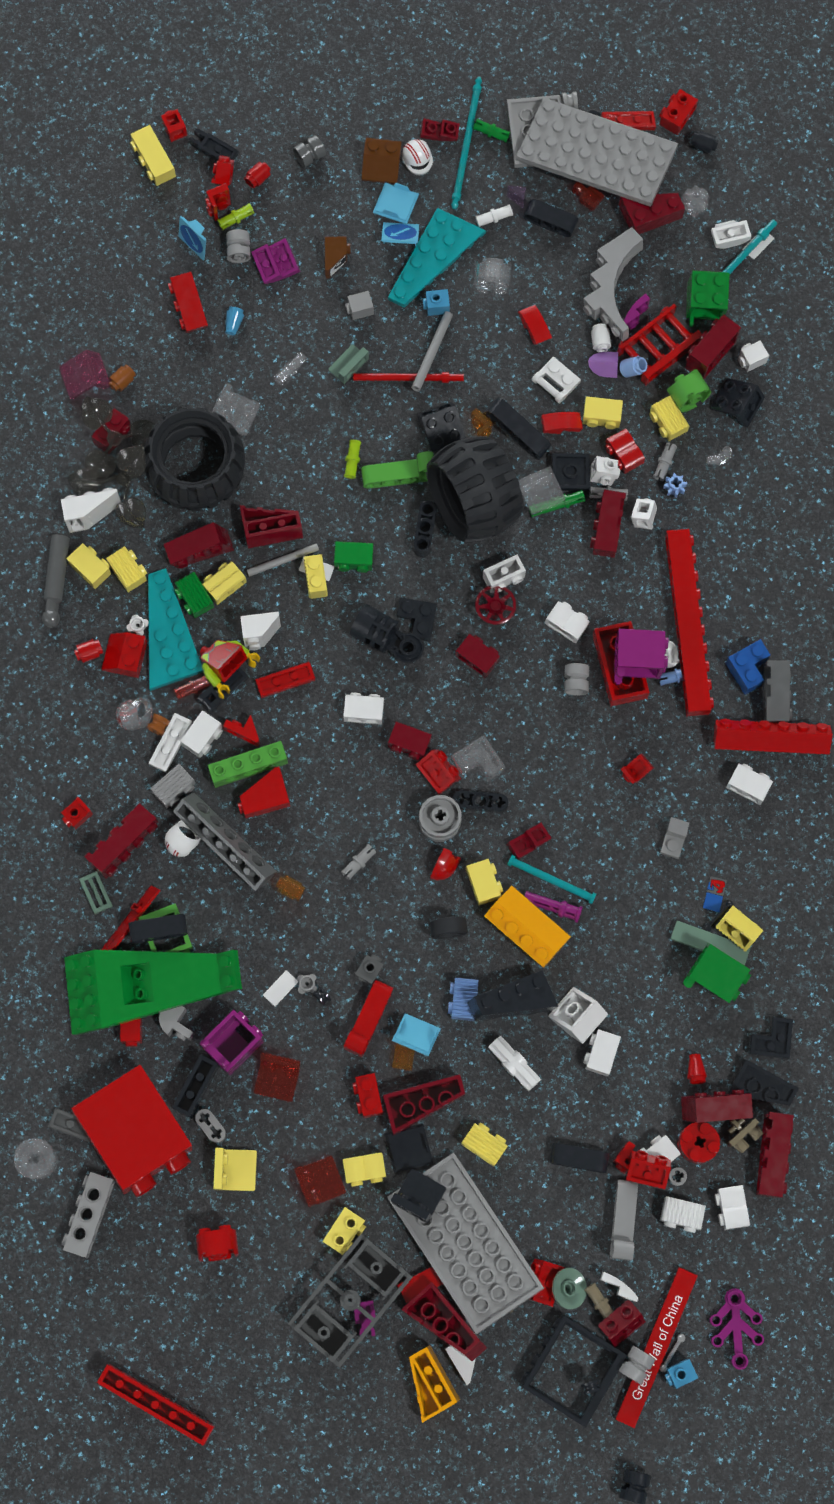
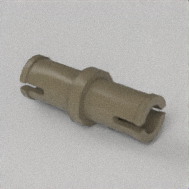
M596 1283L591 1284L585 1289V1292L595 1304L593 1307L595 1310H599L604 1319L614 1312L608 1304L609 1300L607 1297L604 1298Z

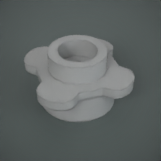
M314 974L299 975L297 977L299 982L298 992L304 994L305 992L313 993L317 991L315 986L316 976Z

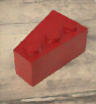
M192 272L171 277L168 287L176 300L173 301L176 312L179 311L181 319H179L181 329H185L186 333L208 327Z

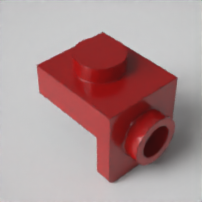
M641 753L627 766L621 768V771L623 772L622 776L624 779L634 784L638 783L654 767Z

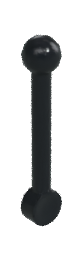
M727 901L726 906L709 924L704 926V930L710 932L717 920L728 908L733 906V902Z

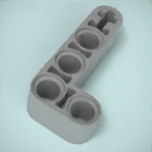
M617 1180L610 1259L633 1260V1236L638 1183Z

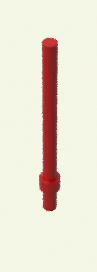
M449 372L427 374L424 381H442V383L464 381V374H449ZM353 373V381H414L417 374Z

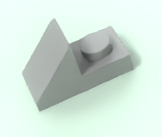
M673 817L670 818L660 854L679 859L684 840L687 836L689 822Z

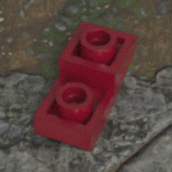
M423 118L420 138L437 141H457L460 123L444 119L441 122Z

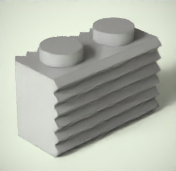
M178 764L152 786L150 790L167 809L169 806L172 808L180 801L179 798L184 793L188 795L192 792L196 783L189 773Z

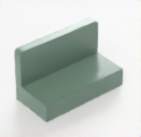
M352 344L329 367V372L345 384L353 376V373H356L369 359V351L364 347L359 350Z

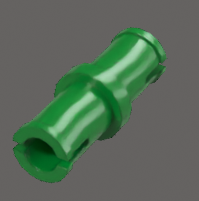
M478 118L473 127V130L487 134V137H494L507 143L510 136V131L508 132L496 127L494 123L491 125Z

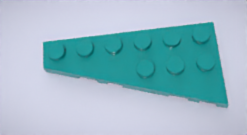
M437 208L390 292L388 300L399 306L406 307L420 294L421 290L427 285L429 286L439 274L441 275L466 249L473 246L477 239L484 236L486 230Z
M167 569L148 574L149 689L152 691L203 673V669Z

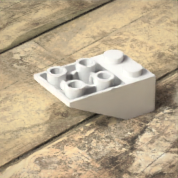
M106 488L101 492L95 493L90 491L81 496L69 495L65 499H61L64 520L69 533L89 529L121 505L117 489Z

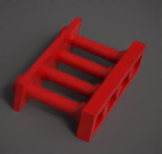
M675 304L670 307L666 306L662 309L659 316L628 340L621 341L618 345V356L626 352L632 358L639 356L632 346L640 341L656 358V363L653 366L647 365V370L642 374L641 381L645 386L686 355L694 344L697 346L700 342L699 339L702 333L699 330L694 334L692 332L689 333L674 316L677 307ZM668 320L684 337V341L680 345L676 344L659 325ZM654 330L670 348V352L667 355H662L648 340L646 335Z

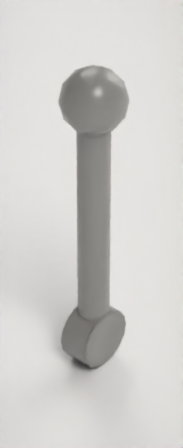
M683 1334L677 1336L676 1344L664 1364L660 1366L661 1372H666L667 1365L680 1343L685 1341Z

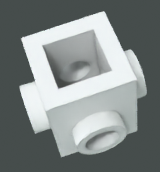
M596 456L590 466V482L611 486L620 475L618 460Z

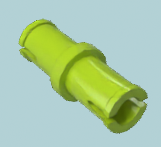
M250 203L236 211L232 210L230 214L217 221L221 229L224 230L235 223H241L242 219L255 213Z
M350 440L348 455L345 457L347 463L344 476L349 479H355L357 464L360 463L359 451L361 441Z

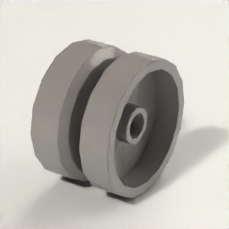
M435 795L428 798L422 804L419 811V826L422 833L428 839L435 842L450 840L458 833L461 826V810L454 799L446 795Z

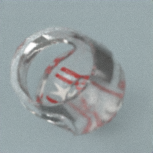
M142 697L134 701H124L116 711L118 724L128 731H135L146 727L152 717L151 702ZM143 703L145 705V715L140 718L138 717V709L140 704Z

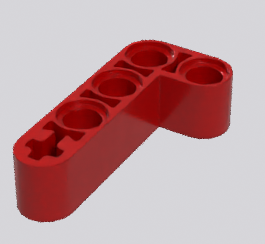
M375 980L357 1021L345 1041L344 1050L363 1057L394 987Z

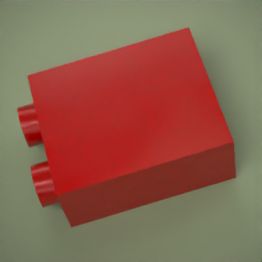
M138 1065L71 1108L76 1120L124 1195L132 1190L137 1198L157 1185L152 1176L164 1168H167L170 1175H173L191 1163L187 1154L192 1151V1144L141 1065Z

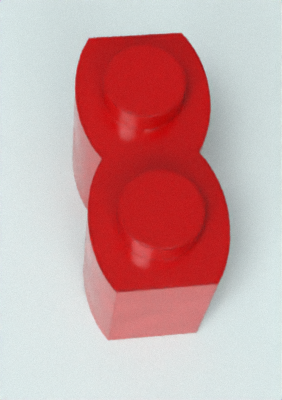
M627 429L606 439L605 449L607 453L618 460V468L624 473L644 464L645 457Z

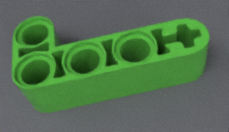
M425 451L418 453L414 460L364 466L361 468L363 487L370 489L427 482L426 466L434 456L433 452Z

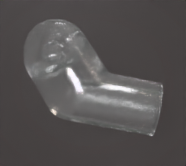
M726 446L717 456L707 455L706 464L724 465L731 459L733 455L732 449Z

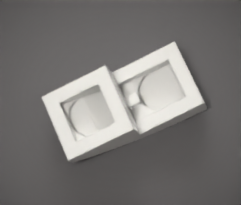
M602 1272L600 1280L617 1286V1296L637 1302L638 1297L625 1283L608 1273Z

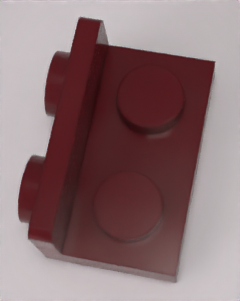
M627 1300L598 1326L607 1336L613 1347L616 1348L646 1321L633 1303Z

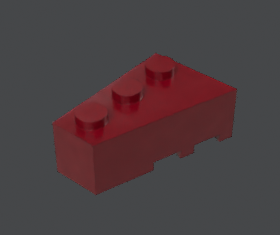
M678 193L656 194L651 207L624 197H620L619 208L629 229L632 227L638 234L682 219L685 211Z
M604 489L601 502L597 501L595 513H599L598 519H594L593 530H596V535L591 538L590 548H593V555L615 558L626 493Z
M215 522L164 544L170 565L179 569L185 568L189 564L234 551L228 530Z
M743 1089L732 1090L730 1094H726L725 1091H715L712 1095L695 1093L694 1096H681L682 1120L699 1123L753 1118L752 1095L744 1093Z

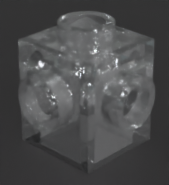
M697 185L692 189L688 188L682 196L685 210L694 218L700 212L703 213L709 205L707 191L699 188Z

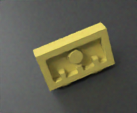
M215 1148L213 1189L255 1191L257 1151Z

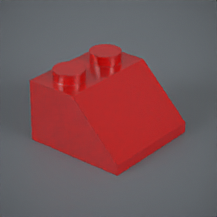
M128 632L110 634L101 670L139 678L148 643L146 637Z

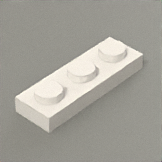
M174 713L149 761V765L167 773L181 746L180 740L192 725L191 720Z

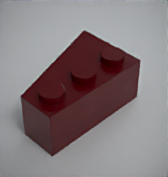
M240 505L248 548L303 538L299 511L284 509L265 510L263 507L254 509Z

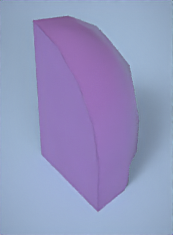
M599 352L589 358V367L593 373L602 377L617 378L618 352Z

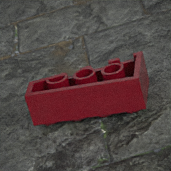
M139 803L121 821V827H114L109 832L108 839L106 841L101 840L96 845L93 854L88 852L84 856L86 861L105 879L109 876L112 877L118 871L117 867L121 862L125 863L131 857L133 849L135 847L139 848L144 843V837L156 830L158 827L157 818Z
M460 1074L383 1095L393 1136L464 1097L465 1090Z
M432 1282L401 1309L410 1318L470 1361L475 1360L487 1349L486 1345Z

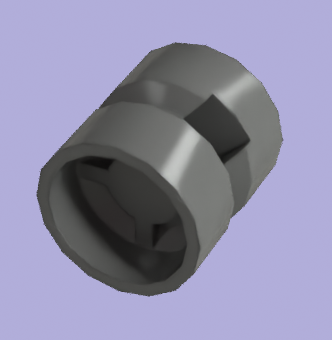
M316 135L306 139L305 144L301 142L292 148L297 161L303 168L312 164L313 159L319 160L326 156L325 148Z

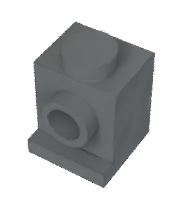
M374 954L371 957L366 955L356 971L355 977L372 987L384 967V964L381 963L382 959ZM368 965H373L374 969L372 971H368L366 967Z

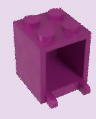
M618 630L615 639V684L620 685L622 677L661 678L662 673H665L668 667V656H665L666 649H668L669 638L665 637V631Z
M235 1010L199 1043L230 1076L264 1043L262 1032L255 1025L251 1027L248 1024L250 1022L241 1011L237 1013ZM240 1024L254 1037L249 1043L235 1030Z

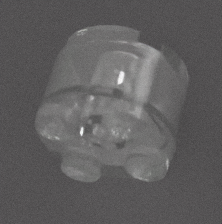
M484 258L483 262L480 263L477 260L474 272V286L477 287V291L486 293L488 290H495L498 294H505L506 290L510 288L512 264L509 262L508 265L503 264L504 260L496 258Z
M27 1139L15 1151V1168L22 1176L31 1180L47 1178L53 1173L58 1163L54 1147L42 1139ZM34 1155L40 1156L38 1163H32Z

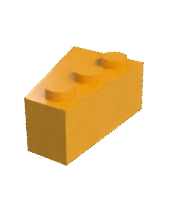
M430 1345L409 1357L422 1423L460 1400Z

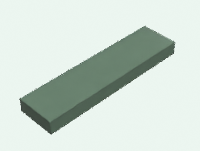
M676 921L670 940L703 951L707 943H710L743 965H745L750 948L744 951L730 939L680 921Z

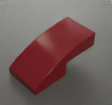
M541 822L525 831L524 834L509 841L506 845L511 853L516 856L515 858L519 860L552 838Z

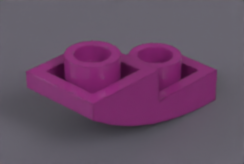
M646 293L634 303L625 317L624 322L630 330L639 324L640 314L649 308L650 298Z

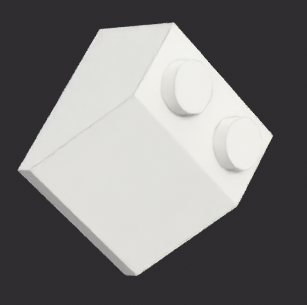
M279 612L241 616L243 640L247 649L259 650L260 647H264L281 627Z
M573 987L548 1017L571 1037L583 1044L608 1013L596 1000Z

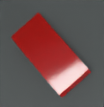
M536 305L518 311L524 329H528L533 345L552 338Z
M557 412L541 416L543 433L561 434L562 431L580 432L583 429L580 412Z

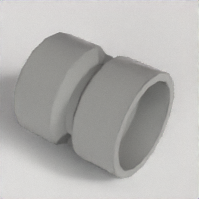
M241 229L227 232V260L232 263L249 261L251 259L249 232Z
M582 663L565 665V678L567 680L564 682V693L568 695H586L589 693V681L586 680L589 677L588 665Z
M632 1346L627 1355L629 1360L623 1362L619 1372L642 1385L647 1376L645 1371L651 1369L656 1359L637 1347Z

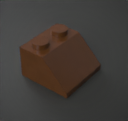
M366 138L363 154L362 181L398 183L402 142Z

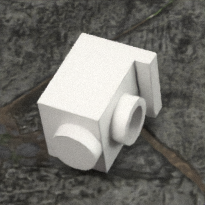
M648 498L636 500L631 516L634 527L652 530V524L657 511L654 500Z

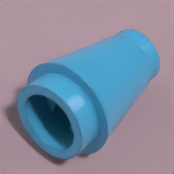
M229 307V310L226 311L225 333L236 335L244 318V310L238 307Z

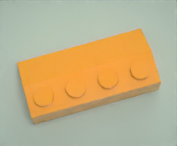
M513 886L484 915L543 968L548 965L571 938L568 933Z

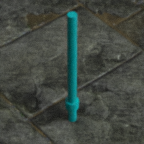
M772 219L764 228H761L756 233L757 236L723 272L731 274L761 241L767 239L769 233L777 225V222Z

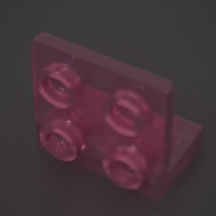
M86 349L60 366L70 399H75L94 386L103 389L110 387L108 384L110 381L100 353Z

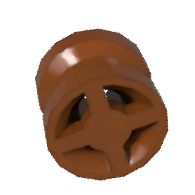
M153 714L152 721L146 728L157 735L163 736L165 728L169 725L170 721L158 714Z

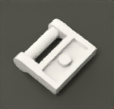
M554 356L531 379L535 384L538 383L555 397V401L559 404L581 382L580 378ZM546 376L547 378H549L554 384H556V385H557L560 389H562L563 391H562V392H559V391H558L557 389H555L550 383H548L543 377Z

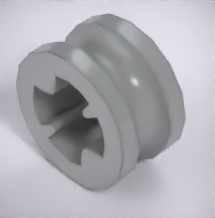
M676 1167L670 1171L669 1181L673 1185L680 1186L686 1182L687 1174L684 1169ZM675 1171H680L679 1174H683L680 1182H676V1179L673 1180L672 1178L675 1175Z

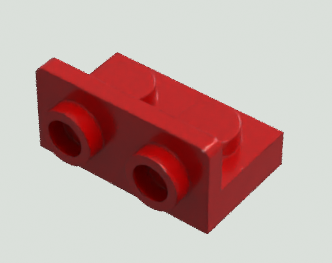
M227 183L206 191V210L209 217L213 216L215 221L218 220L217 210H224L231 205Z
M436 749L431 750L415 765L436 792L442 794L453 783L461 780V777L459 776L458 769L447 761V755L442 750Z
M642 1150L632 1151L626 1180L666 1189L671 1170V1160L663 1155H648L647 1152Z
M534 1259L530 1267L544 1289L528 1300L553 1307L555 1301L552 1292L553 1280L556 1274L564 1269V1267L544 1260Z

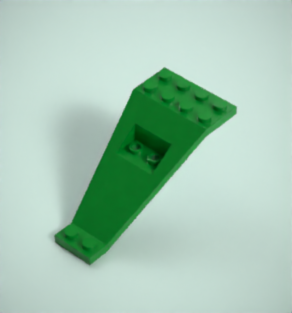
M91 950L64 957L72 1035L106 1029L242 989L238 950H230L218 954Z

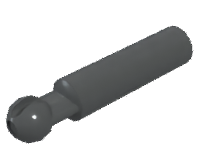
M58 534L52 535L50 540L44 591L46 609L41 617L43 624L49 628L57 626L60 622L58 609L59 603L63 602L67 567L66 558L68 557L70 541L69 537Z

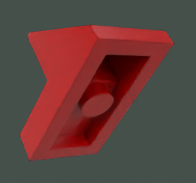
M251 715L244 728L240 722L226 719L223 725L224 731L259 747L260 742Z

